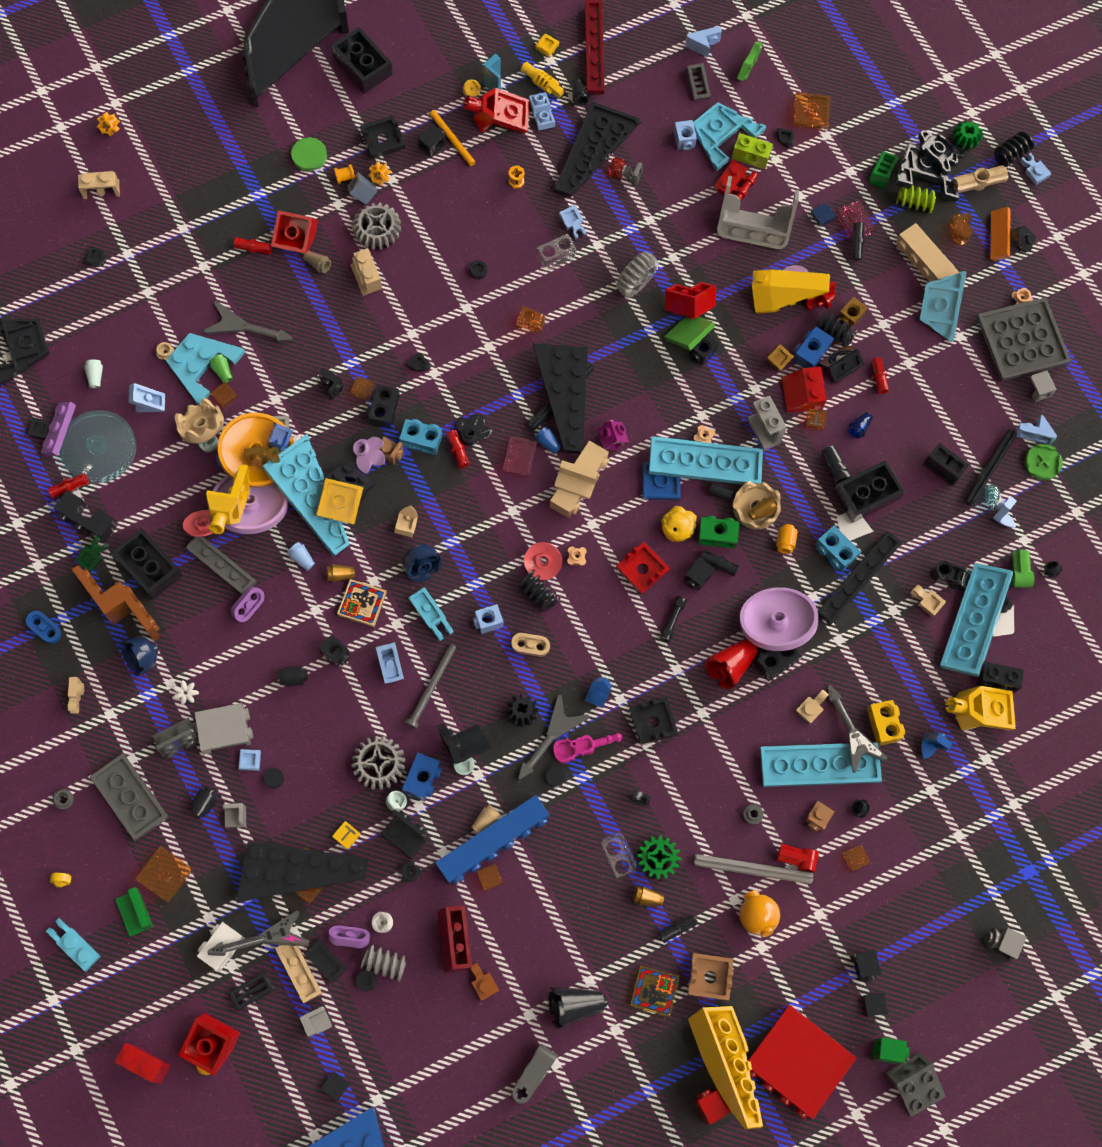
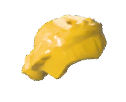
M674 506L661 520L662 531L665 537L672 542H682L690 538L696 528L697 517L693 512L685 511L681 506Z

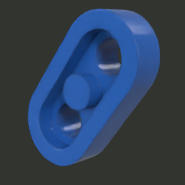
M33 611L28 614L26 618L27 626L48 644H54L60 640L62 635L60 628L40 611ZM41 620L39 625H35V621ZM51 632H55L53 637H49Z

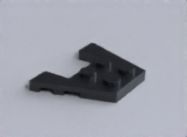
M909 144L905 149L895 185L909 189L913 185L912 177H918L940 184L941 198L956 202L959 199V195L952 188L954 186L953 181L948 179L947 175L942 174L937 165L924 156L921 147Z
M0 319V333L5 332L13 361L10 364L0 366V386L50 355L39 319H15V321Z

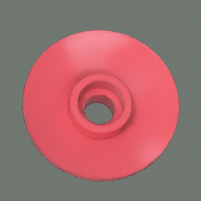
M200 510L187 516L183 522L184 531L195 537L212 534L209 530V524L211 523L209 510Z
M540 542L532 545L527 550L524 557V565L528 573L533 569L535 570L534 577L540 575L539 580H548L559 573L562 566V557L555 546ZM541 557H546L547 562H542Z

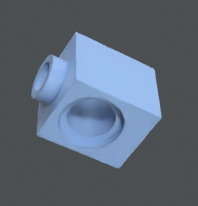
M693 120L675 122L673 132L677 149L690 150L695 148L697 137Z
M497 604L475 611L473 622L475 628L480 629L481 634L503 627V619ZM489 616L493 620L490 623H484L482 619Z

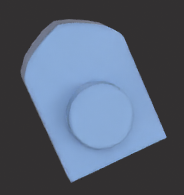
M1012 497L1006 502L1002 500L996 508L998 512L993 519L1003 526L1015 528L1016 525L1013 519L1007 513L1016 503V500Z

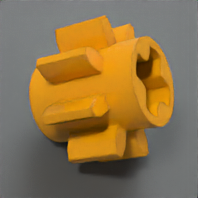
M105 112L97 118L99 121L97 128L100 129L102 134L108 133L111 136L120 129L117 127L120 121L117 120L115 114L108 115Z
M378 161L375 166H370L369 170L372 172L368 174V177H371L372 183H379L381 186L384 181L388 182L390 178L387 175L390 174L391 170H388L387 164L383 165Z

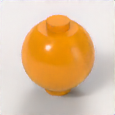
M757 890L746 893L743 896L745 902L741 905L739 912L742 926L753 935L770 936L780 921L778 905L772 898L760 895Z

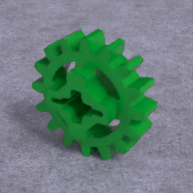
M659 835L658 840H655L652 836L650 843L645 840L643 842L645 847L640 846L639 850L642 854H638L637 858L642 859V861L638 863V866H644L642 873L648 871V878L656 875V880H659L662 875L664 879H667V873L673 876V868H679L676 862L681 861V858L676 855L680 852V849H674L675 842L669 844L670 838L663 841L662 835ZM656 845L653 852L646 853L650 847ZM664 846L669 849L671 854L664 850ZM657 853H659L660 856L664 858L661 860V862H658L657 858H654L656 857ZM647 862H650L654 866V869H652L647 864ZM671 863L669 868L662 871L664 864Z

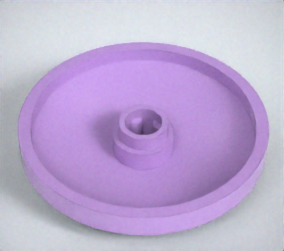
M228 475L216 484L213 491L228 494L230 486L233 487L234 485L233 479ZM275 483L266 487H250V493L240 523L226 524L225 528L241 534H255L269 530L277 525L285 516L288 509V500Z
M770 588L754 594L744 603L740 613V625L745 637L754 645L771 651H786L802 646L813 637L818 627V611L813 601L797 590Z

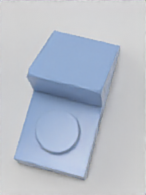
M720 26L687 34L685 45L687 48L708 57L709 44L714 45L720 42L722 30Z
M133 383L129 385V403L136 405V412L165 411V393Z
M1043 415L1037 419L1035 426L1031 423H1020L1015 431L1018 438L1051 445L1057 437Z
M395 642L376 647L385 684L404 679Z

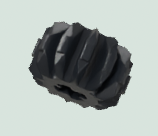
M520 694V699L514 695L512 697L514 702L508 701L507 705L510 708L505 710L507 714H510L507 717L508 721L514 719V726L521 722V728L524 727V722H527L529 726L532 725L531 719L537 720V715L534 713L539 712V708L535 707L537 701L530 702V695L526 699H524L523 694ZM520 707L522 709L526 708L525 714H523V712H519Z

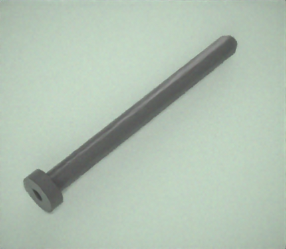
M454 644L449 645L411 718H407L404 722L408 727L417 729L419 726L417 721L456 650Z

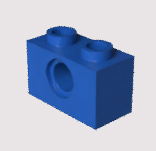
M815 327L812 332L809 330L803 338L805 340L802 345L798 344L793 351L795 354L793 361L803 368L816 367L831 347L834 338L818 327ZM808 347H813L815 350H810Z
M417 753L402 788L403 793L425 801L427 797L430 798L434 790V786H432L433 781L439 778L442 771L440 761ZM424 773L429 778L426 782H420L418 776Z

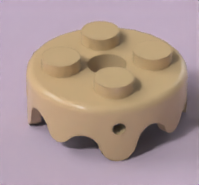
M206 398L201 400L200 405H189L184 416L179 413L175 414L176 429L181 438L188 443L199 444L208 441L216 436L224 425V417L218 405L215 407Z
M751 481L746 482L736 493L733 501L735 517L743 526L750 529L758 530L769 527L776 521L781 511L780 493L772 489L765 482L756 484ZM764 497H771L777 506L774 514L752 521L748 514V511L752 509L751 505L759 503Z

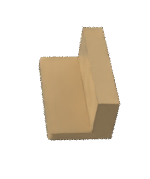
M562 460L554 486L590 499L597 481L598 472Z

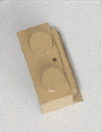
M115 172L82 173L78 175L79 190L83 199H87V189L97 188L98 195L104 196L105 188L109 187L113 188L116 197H120L119 179H117Z
M369 249L353 253V263L350 266L362 295L381 290V279Z

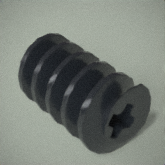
M1024 131L1018 132L995 148L994 156L1000 166L1008 167V164H1012L1019 157L1024 156V153L1026 154L1029 150L1034 149V140L1028 133Z
M826 310L820 317L817 327L836 339V343H842L843 347L849 346L855 338L858 329L853 332L854 325L847 328V321L840 324L841 318L839 317L835 321V314L828 317L829 311Z
M533 569L523 578L519 589L525 590L524 594L526 596L530 595V601H535L536 607L541 606V612H546L558 603L561 596L555 599L554 596L557 592L549 593L551 586L544 588L543 586L546 581L544 580L539 583L538 581L541 576L537 575L534 577L535 570Z

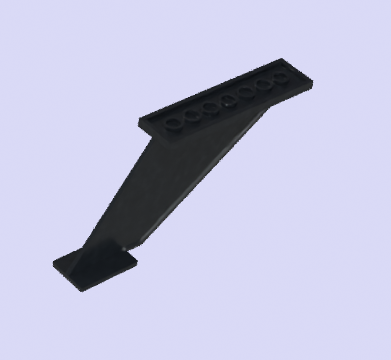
M265 0L244 37L245 50H241L250 101H254L255 107H259L258 97L338 26L341 25L342 34L349 33L344 0Z

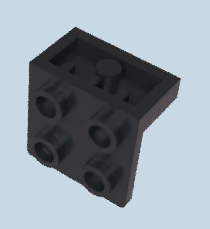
M444 723L437 725L442 743L455 765L491 749L490 743L478 725L454 735L451 728L447 729Z
M394 809L392 812L393 819L381 832V835L413 859L427 842L426 830L417 822L415 825L411 823L410 817L402 810L398 812Z

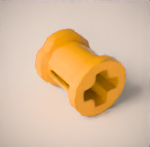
M351 164L341 169L334 168L338 184L355 177Z
M513 166L509 170L508 183L514 189H519L524 185L525 172L522 167Z

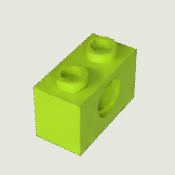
M739 133L732 159L765 170L773 144Z

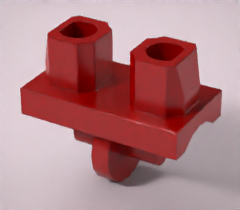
M833 281L829 283L828 293L809 300L804 299L806 301V309L810 311L817 306H823L825 309L830 308L831 301L836 297V284Z

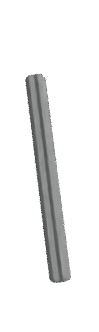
M696 854L694 858V865L699 867L812 884L813 881L812 872Z

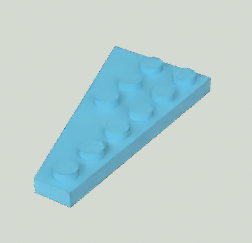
M306 434L278 454L280 458L279 463H271L269 461L262 466V469L333 557H335L348 547L350 543L340 521L316 516L324 486V475L321 467L318 465L309 436Z

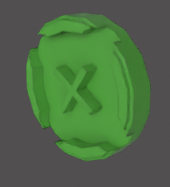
M302 138L292 147V160L295 166L302 171L312 172L317 168H322L326 163V147L316 138Z
M1038 444L1026 453L1024 459L1025 468L1033 478L1050 480L1061 471L1063 465L1062 457L1053 446Z

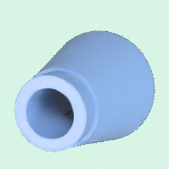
M298 542L288 550L289 557L306 571L315 565L304 544L301 545Z

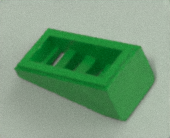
M882 151L871 174L869 183L886 188L899 157Z

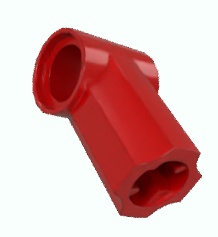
M781 844L777 861L796 866L802 871L815 873L819 852L808 848L799 849Z

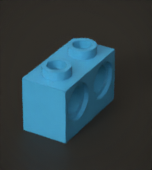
M406 419L399 441L403 443V447L436 455L442 438V428L435 424H423L417 419ZM410 431L417 432V434L413 436L409 435L408 433ZM434 436L435 439L427 440L426 437Z
M835 525L821 536L815 544L817 551L830 560L833 568L839 569L841 572L855 561L861 553ZM826 540L832 541L834 546L827 545ZM839 554H845L847 560L841 559Z

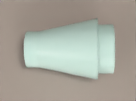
M87 360L84 369L89 388H100L103 365H101L100 360Z

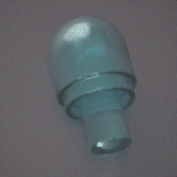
M994 484L988 485L984 493V499L988 503L989 510H994L996 503L1000 499V489Z

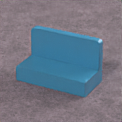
M494 54L483 64V85L490 91L494 88L501 90V58L497 54Z

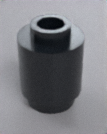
M303 665L284 667L279 670L280 685H285V687L305 685V681H308V671L303 668Z
M207 787L204 790L199 789L189 811L204 818L206 814H209L217 800V797L214 796L216 792Z

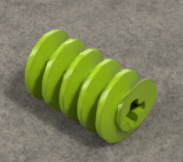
M913 185L909 189L901 187L896 205L899 201H901L902 207L906 203H908L909 208L915 204L916 210L922 206V211L925 212L928 207L929 213H932L936 199L935 191L931 190L928 194V189L926 188L921 193L920 187H917L915 191Z

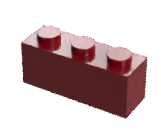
M465 906L445 907L438 911L444 973L464 972L472 968Z

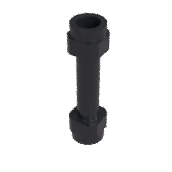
M676 596L673 603L674 609L666 628H663L659 637L665 642L671 641L676 621L687 602L685 598Z

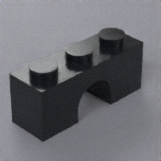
M67 490L54 507L57 517L65 523L67 521L71 522L72 526L80 532L86 531L91 539L99 536L101 538L100 541L105 543L118 526L116 520L100 509L92 517H82V512L87 505L83 499Z

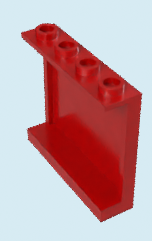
M788 1005L748 1061L751 1062L752 1070L749 1071L750 1077L753 1079L758 1077L763 1082L762 1086L771 1093L774 1090L780 1095L778 1099L787 1106L791 1104L797 1109L795 1113L806 1120L807 1118L814 1119L857 1058L794 1007Z

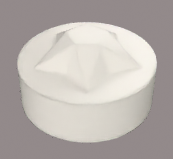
M378 912L372 918V927L376 932L386 933L393 926V919L389 913Z

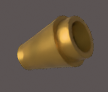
M764 497L748 511V514L752 521L774 514L777 506L771 497Z
M335 564L327 566V581L335 583L355 578L354 567Z
M643 885L641 887L636 886L633 902L640 906H662L664 895Z

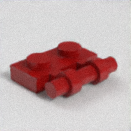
M732 160L715 184L714 190L724 195L728 176H732L729 194H735L741 201L748 194L750 186L752 187L755 184L758 173L752 171L747 176L748 168ZM740 181L744 183L742 187L737 186Z

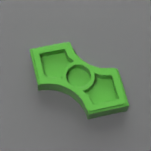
M759 41L754 43L737 79L741 81L747 79L759 57L763 43Z

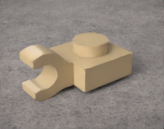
M919 585L910 592L913 597L921 600L918 606L931 617H934L946 603L932 589L927 593Z
M822 690L814 700L808 697L795 712L808 724H811L824 710L819 705L829 694Z

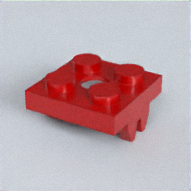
M645 542L638 547H634L632 552H628L624 559L616 565V569L641 595L670 571V568ZM640 564L647 565L648 572L646 574H640L637 571V567Z

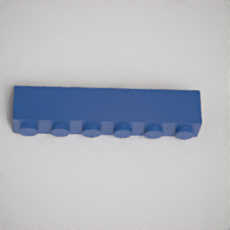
M535 795L435 862L436 866L449 885L452 883L457 885L465 879V874L468 872L473 874L481 868L480 864L486 860L491 862L497 858L499 851L502 849L507 851L515 845L514 841L519 838L523 840L528 837L533 828L537 826L539 829L546 825L550 814L537 795Z

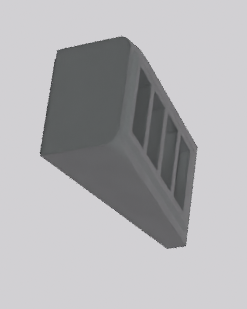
M704 64L686 66L685 75L693 100L710 98L711 94ZM694 79H701V81L694 82ZM697 85H703V87L695 88ZM704 91L705 94L697 95L696 92Z

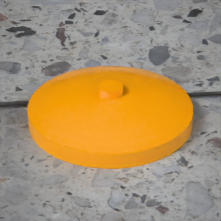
M247 413L231 420L224 427L218 441V458L223 470L233 479L234 473L238 472L240 464L248 466L245 449L264 446L265 449H270L267 445V439L274 423L286 426L278 419L264 413ZM292 435L286 448L294 444ZM264 464L248 466L250 487H266L274 484L262 469Z

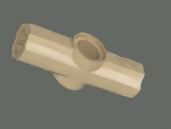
M1002 165L990 169L979 168L974 173L954 177L952 179L954 192L961 193L973 189L981 191L986 186L1006 182L1008 180V171Z

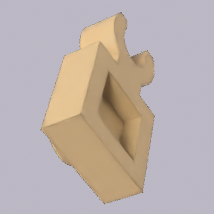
M69 677L68 711L71 714H79V701L81 700V695L84 694V684L78 677Z

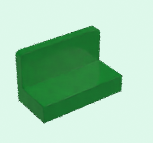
M134 887L128 890V894L116 899L130 937L153 928L138 888Z

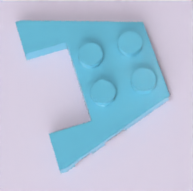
M718 102L693 122L695 133L716 171L729 160V157L718 147L740 128L753 138H757L766 130L765 125H759L749 117L740 116L737 114V111Z
M189 333L166 361L195 402L200 405L203 398L207 399L210 395L209 390L197 383L210 367L209 360L222 354L235 365L244 355L245 351L240 347Z

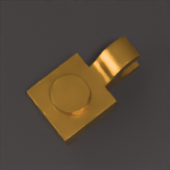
M264 446L245 449L248 466L266 464L267 460L271 463L280 462L279 455L273 456L279 454L278 447L265 449Z

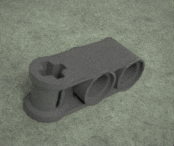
M542 1044L531 1058V1062L528 1063L522 1072L519 1081L512 1091V1097L516 1103L524 1104L531 1098L546 1076V1072L549 1071L558 1057L556 1053ZM524 1088L527 1098L522 1097L518 1099L516 1090L521 1091Z

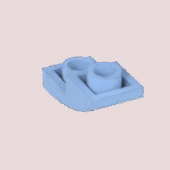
M546 92L529 96L538 130L555 127V120Z

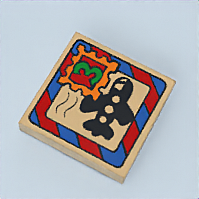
M350 579L337 615L375 627L387 590Z

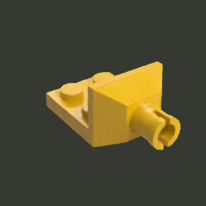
M240 464L238 472L234 473L233 487L230 486L228 494L207 490L206 495L211 520L209 530L212 533L222 534L226 524L240 523L250 493L247 465Z
M979 686L961 691L956 698L949 697L946 700L945 705L953 707H946V711L956 713V719L961 730L965 731L980 726L1003 730L1016 729L1013 691Z

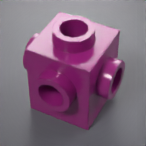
M609 420L597 429L599 439L605 450L616 451L629 443L626 429L622 422Z

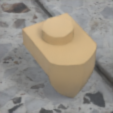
M412 506L405 507L400 511L394 533L413 538L418 514Z

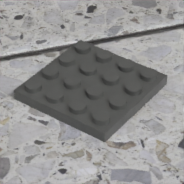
M1046 297L977 315L978 323L1001 382L1071 363L1070 356Z

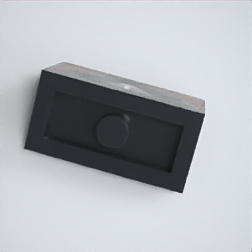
M851 346L840 348L818 363L820 367L827 370L831 382L835 384L864 366L860 351Z

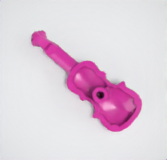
M616 733L615 735H608L593 740L589 735L581 738L578 737L572 741L569 738L555 742L553 747L555 758L562 764L575 761L576 756L592 754L596 747L611 744L614 741L620 742L622 735Z

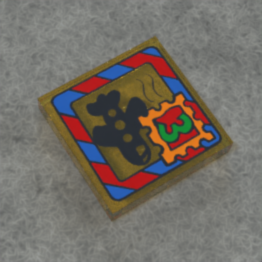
M640 965L630 1006L670 1017L680 976Z

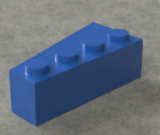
M375 1108L368 1109L308 1147H385Z

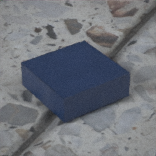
M826 202L813 209L810 213L820 227L836 217Z

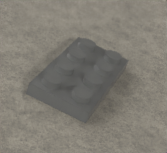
M124 753L90 776L135 842L169 818Z

